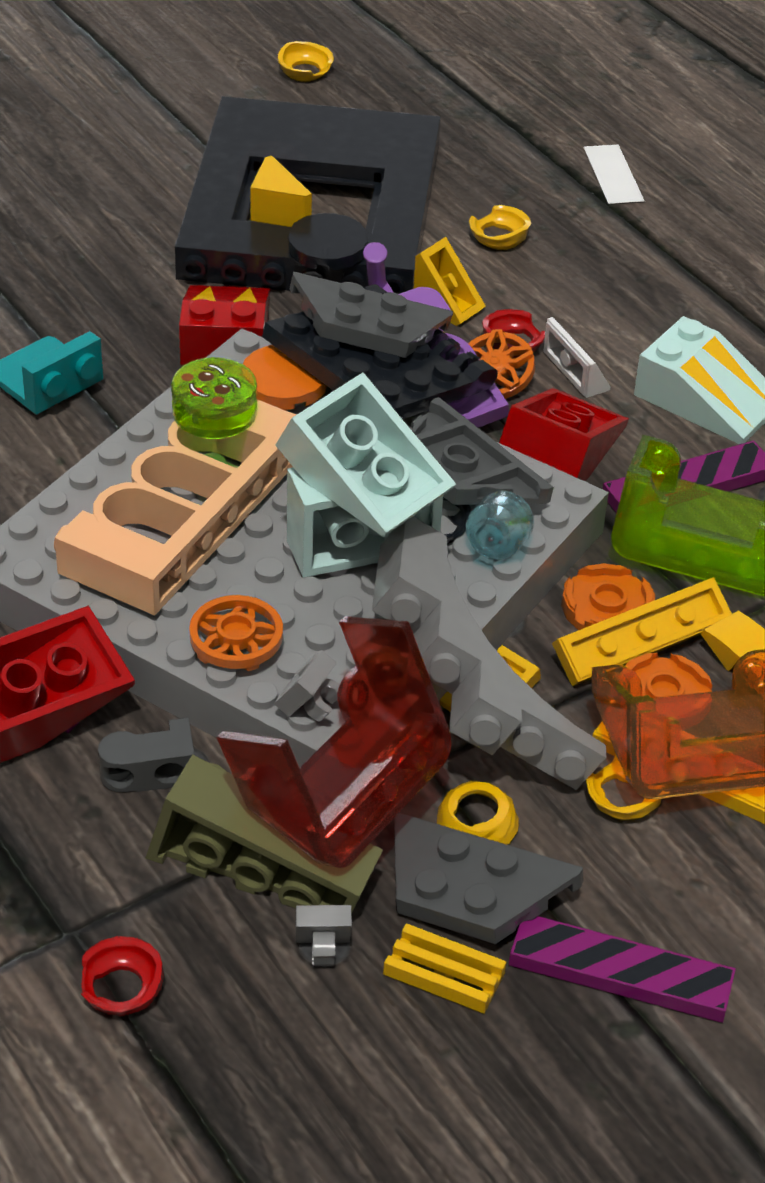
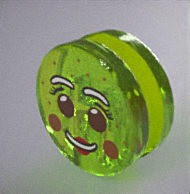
M202 358L182 366L173 376L171 382L172 415L177 425L187 433L201 438L221 439L245 431L254 422L257 415V380L253 372L245 365L227 358Z

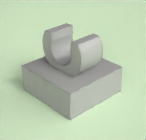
M320 650L297 671L274 705L288 717L304 705L305 711L311 718L321 721L332 711V708L322 700L321 696L333 704L344 694V690L338 682L326 678L337 663L323 650Z
M351 905L296 906V943H312V966H334L335 943H350L352 928Z

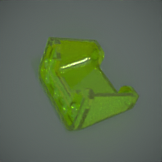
M642 435L626 474L612 530L611 542L614 550L620 556L631 561L701 580H708L714 577L719 585L765 596V500L762 501L679 479L681 456L678 449L672 443L665 440Z

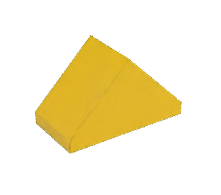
M272 155L265 157L250 187L251 221L292 227L298 220L312 215V193Z
M447 237L442 238L415 256L414 288L430 287L437 290L448 304L450 310L453 311L451 324L457 326L486 307Z

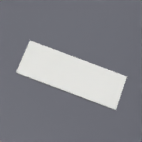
M619 144L584 147L608 204L644 202Z

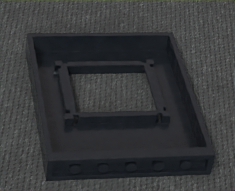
M222 96L175 244L176 280L290 291L289 288L294 271L338 283L353 282L361 285L363 288L369 286L366 260L364 258L354 266L338 271L328 270V265L318 264L317 269H311L295 261L289 253L288 231L291 227L246 221L250 209V187L258 171H255V161L260 162L262 165L265 157L272 155L298 181L374 188L366 225L368 244L373 242L381 243L387 249L388 254L384 261L386 281L393 292L400 294L413 289L415 256L421 252L439 149L441 116ZM375 173L381 174V183L374 182Z

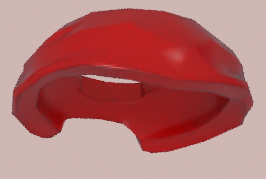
M497 310L487 315L482 321L483 334L490 333L494 329H502L503 332L512 334H526L532 340L528 344L533 353L540 347L545 338V331L540 332L533 325L532 314L524 310ZM494 343L493 349H499L501 343ZM507 343L508 349H509L510 347L514 346V345H511V344H508V343Z
M115 936L101 940L89 948L82 956L81 995L96 1010L118 1016L139 1012L146 1009L161 990L164 969L160 954L151 944L141 939ZM118 970L133 972L142 981V989L138 995L124 1002H114L103 997H97L94 992L96 979L103 978L109 973Z

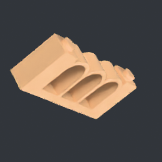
M213 382L204 391L205 394H210V397H194L188 406L187 413L172 422L168 429V446L152 448L137 456L131 465L132 482L110 486L101 492L94 501L93 514L82 510L68 525L60 528L54 540L58 574L155 616L287 474V468L293 467L275 444L291 418L296 414L237 391L232 392V389L227 394H218L214 391V388L219 384ZM214 397H222L224 402L222 404H214L212 399ZM210 451L222 454L241 462L238 468H235L198 452ZM160 488H182L203 496L207 500L202 505H199ZM126 524H142L169 534L171 537L165 544H162L122 526Z

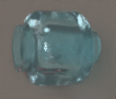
M496 491L486 495L470 512L466 521V536L470 545L478 554L494 560L510 558L530 538L534 528V515L529 504L521 496L510 491Z

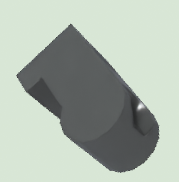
M189 717L168 720L169 730L137 735L127 731H117L104 737L98 747L102 784L115 792H141L172 788L192 754L195 755Z

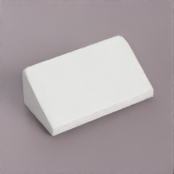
M553 317L547 318L543 352L586 398L609 391L611 387L596 363Z

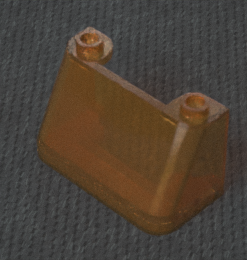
M765 649L747 652L738 659L732 674V690L651 698L649 695L642 696L640 678L632 669L625 665L592 667V693L595 704L624 776L639 795L646 799H662L765 786Z

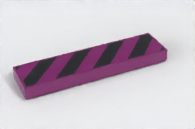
M750 441L605 482L602 489L609 492L607 502L624 522L765 481V452L755 441Z
M540 916L520 923L509 958V966L721 1023L724 1021L736 968Z

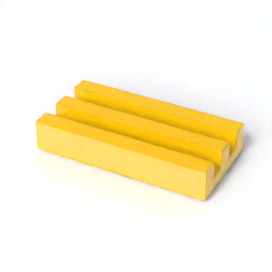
M406 923L402 929L401 939H397L393 946L392 955H388L384 962L383 975L485 1014L505 974L507 961ZM406 958L418 964L434 969V972L426 970L414 964L408 963L404 961V959ZM454 977L465 982H468L470 984H473L475 986L483 988V990L481 991L476 988L465 985L463 983H460L458 981H455Z

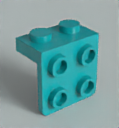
M91 331L65 344L55 337L47 336L0 359V387L36 415L103 380L101 338Z

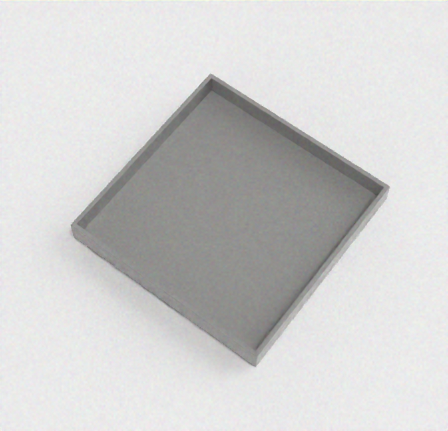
M242 328L202 360V363H199L188 372L194 377L191 381H184L180 378L0 525V622L19 631L89 605L135 679L134 686L128 691L178 718L189 717V723L343 807L352 810L441 712L444 707L440 705V699L447 691L413 671L407 685L395 692L380 691L368 682L365 676L367 669L364 666L367 655L372 650L379 649L385 644L400 645L403 647L404 653L411 655L413 634L372 611L378 563L302 577L287 542V474L155 616L60 575L57 571L54 540L60 528L68 525L82 510L93 514L94 501L101 492L110 486L132 482L131 465L137 456L152 448L168 446L169 427L174 420L187 413L191 400L196 397L190 393L189 383H194L195 388H200L203 392L213 382L219 385H227L230 389H232L230 384H233L234 390L247 395V390L244 387L237 388L227 377H234L241 383V376L239 374H241L240 368L243 365L244 359L253 351L272 344L263 337ZM214 364L224 370L225 374H220L216 369L208 367V365ZM204 367H205V368L208 367L209 369L215 370V372H214V371H211V370H203V369H204ZM202 372H210L214 375V378L211 381L204 382L198 379V375ZM327 386L325 394L320 399L333 392V390ZM305 401L295 404V409L286 411L297 415L311 405L306 406ZM428 411L405 418L403 421L412 429V424L419 415L425 416ZM502 444L500 445L551 484L554 489L551 501L546 504H470L473 515L466 530L457 539L447 544L448 560L456 586L470 614L496 650L603 533L609 492ZM210 451L198 452L235 468H238L241 462L222 454ZM160 488L199 505H202L207 500L203 496L182 488ZM444 500L442 504L440 533L449 534L453 533L457 526L451 522L448 515L454 516L460 509L451 502ZM126 524L122 526L162 544H165L171 537L169 534L142 524ZM485 539L494 549L491 551L483 550L479 545V540ZM475 543H476V544L478 545V547H479V549H478L477 551H476V549H475V547H476ZM514 549L508 555L499 554V551ZM245 595L258 598L271 605L280 615L283 623L282 644L273 657L261 663L258 669L247 671L244 668H222L210 663L204 664L199 660L197 653L190 643L189 626L194 613L205 603L223 596ZM233 609L222 610L214 614L224 615L230 613ZM255 612V622L261 621L271 624L267 618ZM198 630V635L201 641L204 642L207 636ZM221 645L214 647L212 650L221 647ZM246 649L240 650L243 654L250 653ZM230 650L228 655H233V650ZM320 650H323L337 663L326 678L338 682L343 688L344 694L333 704L321 696L322 700L332 708V711L321 721L311 718L305 711L304 705L288 717L274 705L275 701L297 671ZM386 663L384 668L391 667L393 664Z

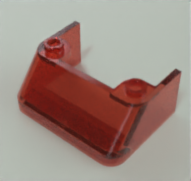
M348 616L339 621L356 664L344 676L337 692L339 708L345 723L300 768L287 739L222 731L216 737L247 808L318 864L336 868L349 866L441 769L449 757L451 734L409 621Z

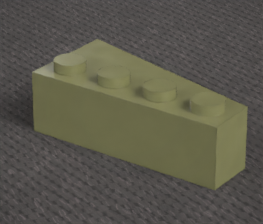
M192 754L164 801L145 859L163 864L166 857H170L187 863V873L206 879L209 872L212 871L233 878L236 881V889L253 895L256 892L266 890L278 893L281 904L293 908L299 905H351L352 914L383 849L369 843L359 835L351 834L321 819L311 811L303 810L273 795L263 787L255 786L227 772L215 763H209Z

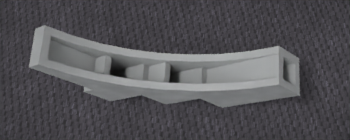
M411 517L391 531L380 545L372 611L413 634L410 670L452 694L449 731L491 755L501 747L577 790L606 759V745L574 725L544 701L512 670L491 645L470 614L456 586L448 560L446 535L415 517Z

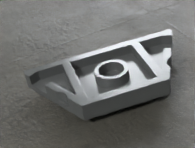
M294 271L289 288L291 293H300L302 295L301 308L306 316L313 320V327L320 337L404 358L416 351L417 346L425 345L431 341L436 329L439 328L443 331L449 329L453 315L451 310L407 300L397 293L387 292L382 294L366 290L357 283H338Z
M434 398L430 402L429 412L425 416L419 415L413 422L411 429L456 483L453 489L443 495L453 505L546 504L551 501L554 489L551 484L441 398Z
M399 812L394 817L396 904L399 914L497 944L515 932L520 923L533 920L548 910V900L565 888L575 892L581 888L584 882L583 867Z

